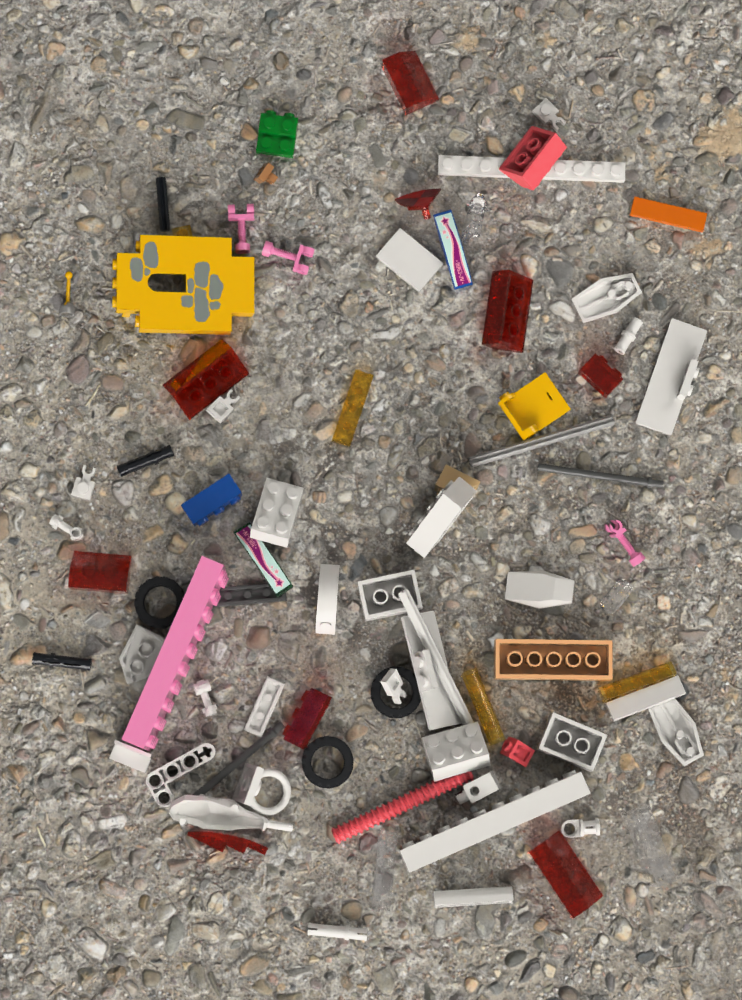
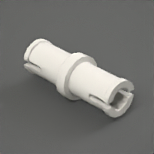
M632 317L626 330L622 331L621 338L614 347L617 353L624 355L630 343L634 342L636 339L635 335L643 324L640 319Z

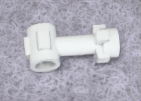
M55 514L51 518L49 524L52 525V528L56 530L59 527L70 534L71 540L79 541L84 538L83 529L79 526L73 528L63 521L64 517Z
M204 679L197 681L196 684H193L196 696L201 695L205 706L202 709L203 714L206 717L217 714L216 704L212 705L208 694L211 691L209 681H204Z

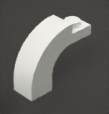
M320 564L315 633L335 635L340 565Z

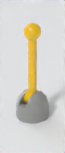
M69 271L65 273L67 278L66 302L62 303L59 310V315L63 317H73L75 315V308L69 302L70 281L73 276Z

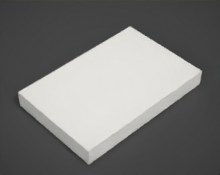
M401 228L398 229L376 255L378 260L418 292L425 287L443 265V262Z

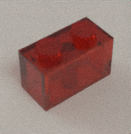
M595 353L579 370L578 374L606 399L622 382L623 378L616 368L612 369L607 364L608 361L602 355L598 356Z

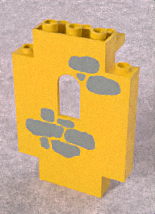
M140 235L139 241L136 240L135 252L139 253H117L116 258L112 260V270H116V277H112V289H116V296H112V307L116 308V313H122V317L139 314V316L135 315V327H138V333L230 335L232 332V316L252 317L254 315V257L232 256V238ZM153 274H186V292L153 291L148 286V279Z

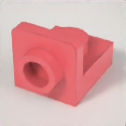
M508 737L502 745L500 754L512 759L523 767H527L535 750L518 739Z

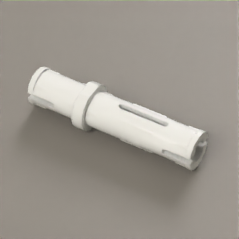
M311 922L308 924V928L318 929L308 930V935L367 941V935H358V933L367 934L368 928L350 927V925H324Z

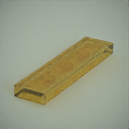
M355 370L332 442L347 447L351 446L374 375Z

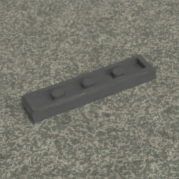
M269 583L225 587V589L221 587L219 592L221 595L220 601L217 606L213 605V608L286 602V587L278 593H275Z

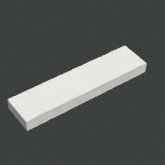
M677 675L609 701L606 705L614 722L685 695L686 692Z

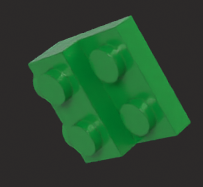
M271 110L261 113L256 153L293 158L298 118H295V115L292 113H284V116L276 115L277 113Z

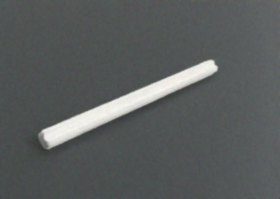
M402 590L398 593V596L425 650L429 649L433 666L462 725L474 723L409 590Z

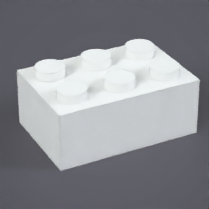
M266 478L251 527L250 538L287 548L304 488Z
M415 570L357 582L365 622L407 613L398 596V593L405 589L409 590L418 610L423 608Z
M553 712L550 714L536 750L592 772L607 734Z
M478 721L422 737L424 751L434 782L491 766L489 752Z

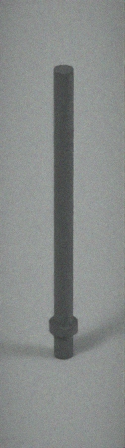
M538 463L537 471L647 486L649 489L651 487L663 488V481L654 480L652 477L647 479Z
M280 721L272 729L271 727L267 729L268 732L193 795H205L273 737L276 738L277 734L285 728Z

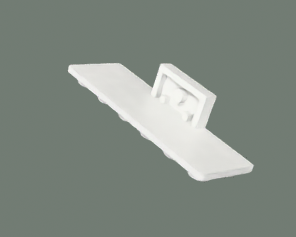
M674 318L671 319L640 407L636 424L669 436L672 435L683 400L692 393L694 387L691 385L692 379H696L700 368L697 367L699 361L697 360L707 330Z
M434 611L420 613L448 668ZM409 616L401 617L428 729L434 730L461 724L433 666L429 649L425 650Z

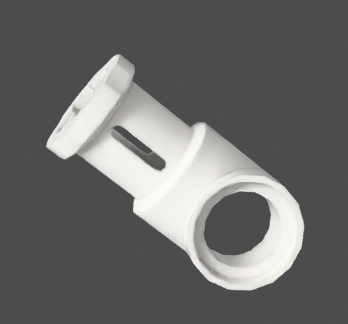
M599 818L590 821H583L582 819L566 820L561 823L560 832L568 838L583 837L588 834L600 836ZM567 823H571L574 826V832L570 835L564 832V826Z

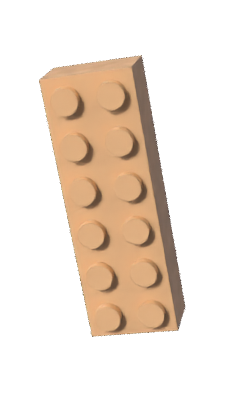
M494 640V680L611 681L613 679L612 640Z

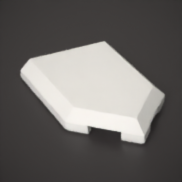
M136 624L119 657L127 685L149 677L166 639Z

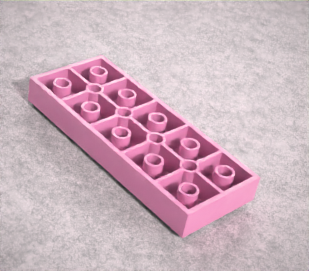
M201 556L122 740L149 752L151 748L155 749L159 740L156 736L159 730L163 731L167 722L164 718L167 712L171 713L174 702L172 700L174 695H178L182 688L180 681L182 677L186 678L190 669L188 663L190 659L194 660L197 654V642H201L205 635L204 626L206 623L209 624L213 617L211 611L213 605L217 606L220 601L221 587L225 589L229 580L223 564Z

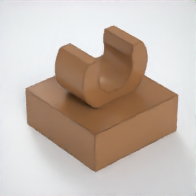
M269 162L263 164L254 180L259 184L265 181L269 184H274L278 178L275 174L271 173L274 166Z

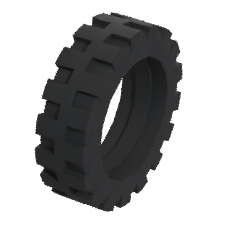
M156 576L152 579H147L145 583L140 585L135 594L134 606L136 613L148 626L157 629L170 627L185 593L175 580L168 577ZM155 587L169 588L176 596V608L166 618L158 619L152 617L145 609L144 601L146 595Z
M392 666L382 670L373 680L371 700L374 707L382 715L399 719L413 713L419 706L421 697L415 674L405 667ZM390 668L397 669L400 677L406 679L412 687V699L403 708H390L381 699L380 689L382 684L380 681Z
M319 737L309 743L304 750L302 756L303 772L312 784L320 788L330 789L340 786L349 778L353 770L354 760L350 748L344 741L336 737ZM324 746H332L338 749L344 759V767L341 773L331 779L318 776L313 771L311 765L312 756L315 751Z

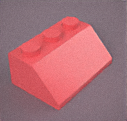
M531 126L499 167V170L521 187L534 191L567 147L555 132Z

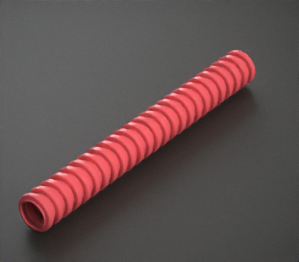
M470 771L435 782L432 780L430 784L426 783V786H420V789L415 788V791H409V794L405 793L403 797L398 796L397 800L394 798L392 802L388 801L386 805L381 804L382 807L380 808L377 806L375 810L371 809V812H365L363 816L360 814L359 818L354 817V820L351 821L350 819L348 823L343 822L342 826L337 825V828H331L336 842L340 844L342 840L346 841L348 837L351 839L352 835L357 836V833H363V830L366 829L367 831L369 827L374 828V825H380V822L384 823L386 819L391 820L390 817L392 816L395 818L397 814L401 815L403 811L407 812L409 808L412 810L413 806L418 807V804H424V801L429 802L430 798L435 799V796L439 797L441 793L445 794L447 790L452 791L451 788L456 789L458 785L462 786V783H468V780L473 781L474 776Z

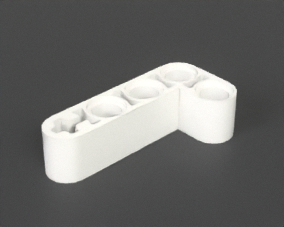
M204 743L149 773L146 777V784L156 803L162 807L170 806L171 801L174 800V795L168 784L212 761L216 756L215 747L209 743ZM205 747L212 749L210 752L211 756L207 757L204 755L200 757L203 761L199 763V759L194 753L197 751L199 755L204 753ZM189 756L195 758V764L192 767L185 765V759ZM170 766H176L178 769V773L174 777H170L167 773ZM154 775H158L161 779L158 786H152L150 783V779ZM164 792L170 796L169 802L165 804L161 803L159 799L160 795Z

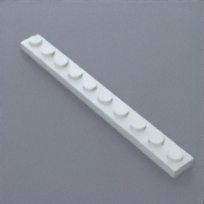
M439 155L438 175L509 178L499 170V167L506 158ZM557 160L543 179L624 183L626 162Z

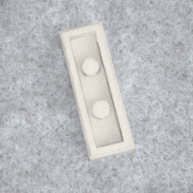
M267 676L246 723L245 731L258 737L263 736L285 686L284 683Z

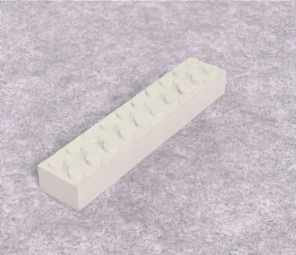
M570 771L562 775L564 779L558 781L557 778L545 782L546 786L541 789L540 786H536L527 790L528 794L522 796L520 793L510 797L509 803L504 804L501 801L492 805V810L488 812L485 809L473 814L474 818L470 820L465 817L455 821L456 826L450 828L449 825L437 829L438 833L433 836L431 833L419 837L420 841L414 843L412 840L402 844L403 849L399 850L407 871L410 873L591 794L582 772Z

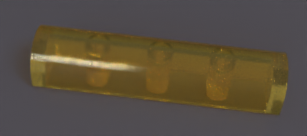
M669 661L598 688L602 703H607L675 677L676 670L672 662Z
M477 668L462 673V679L489 745L492 746L505 741L506 738Z

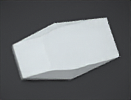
M633 273L599 279L571 300L582 322L586 323L619 312L638 297L642 291Z
M546 571L508 572L505 600L538 609L571 604L575 581Z
M675 698L648 708L661 742L683 766L704 756L696 724Z

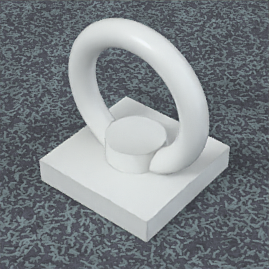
M245 763L232 800L251 806L259 814L274 815L287 806L291 797V785L288 778L279 770L272 768L264 769ZM266 776L277 778L283 786L281 801L270 808L259 805L255 799L261 788V779Z

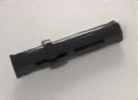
M168 445L155 451L151 450L150 453L124 464L117 465L120 476L123 477L149 465H157L160 461L175 455L171 446Z
M34 652L32 665L90 671L92 658L87 659L61 656L55 653L43 654Z

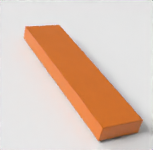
M634 196L630 216L703 233L707 213Z

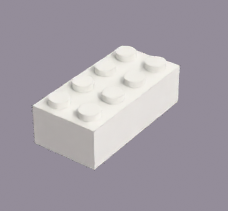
M458 477L455 482L451 480L436 496L437 499L428 507L426 514L419 519L417 527L415 526L408 534L411 538L406 544L425 558L443 538L477 493V490L461 477Z

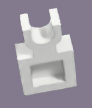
M547 98L532 111L544 125L550 122L556 132L559 131V128L555 123L560 122L563 126L566 124L563 118L556 116L559 110Z
M232 389L229 390L225 399L219 396L206 410L220 424L234 410L231 404H235L240 399L239 395L236 399L230 398L229 395L232 394Z
M83 465V477H76L71 496L90 501L96 484L94 481H91V478L94 477L97 469L93 468L92 473L87 474V466Z
M390 668L380 682L387 696H392L395 704H401L400 697L406 698L407 696L405 691L401 689L404 683L397 669Z

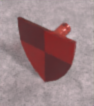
M441 188L412 192L396 198L395 201L399 205L407 207L409 211L422 210L423 218L427 220L431 218L429 206L439 194Z

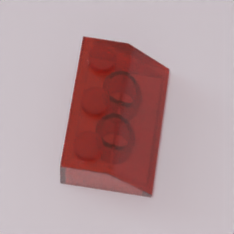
M416 51L398 52L382 59V69L405 115L439 101Z
M74 551L70 565L68 587L71 590L128 594L132 556Z
M313 688L310 691L306 690L301 698V701H303L301 708L296 707L292 714L294 720L291 726L287 724L282 733L285 736L284 741L303 751L306 749L332 701V697Z

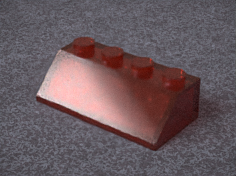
M512 270L492 271L482 345L496 350L523 353L533 287L532 279Z
M221 339L164 383L163 387L186 417L191 420L219 396L245 378L249 372L232 347Z
M560 830L527 851L570 918H575L603 897Z

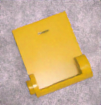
M546 372L515 393H504L499 397L500 401L498 402L523 441L532 437L571 410Z

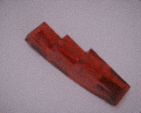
M189 831L187 834L221 852H224L226 846H229L244 854L247 847L266 855L269 849L254 841L230 834L205 831Z

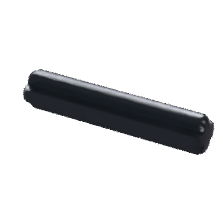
M157 177L156 189L160 231L168 232L170 231L166 178Z

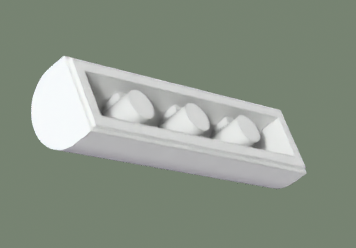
M512 886L433 891L435 908L512 903L514 900Z

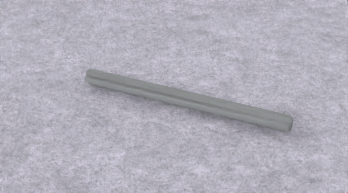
M608 415L471 456L468 459L469 465L476 467L613 426L614 419L612 415Z

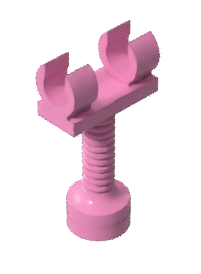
M235 204L228 205L229 222L238 221L239 242L235 244V253L248 254L250 253V244L246 243L245 221H254V204H247V214H235Z
M265 241L262 255L269 257L274 254L286 259H292V261H295L293 272L307 275L309 267L299 264L301 255L312 258L315 249L300 244L298 254H293L275 248L272 242Z
M610 520L614 524V529L611 524H609V527L605 524V530L611 533L610 537L618 538L622 546L627 550L630 555L629 562L633 567L645 559L642 552H636L630 542L627 541L628 539L623 534L627 530L622 528L623 525L619 520Z

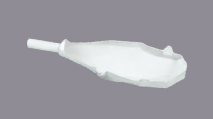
M204 794L199 796L184 795L171 801L169 808L170 816L173 820L179 821L180 826H185L188 823L203 829L215 830L261 829V831H264L266 828L291 832L293 830V824L268 820L262 815L241 807L235 800L205 796Z

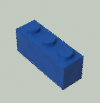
M227 474L181 504V507L194 527L196 525L200 527L209 521L208 518L213 514L215 516L221 514L225 510L224 507L228 504L234 505L239 502L242 492L231 475Z

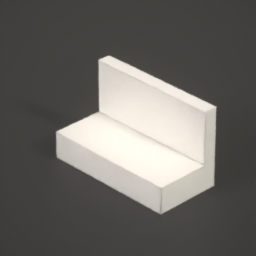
M115 740V745L109 759L146 773L153 755Z

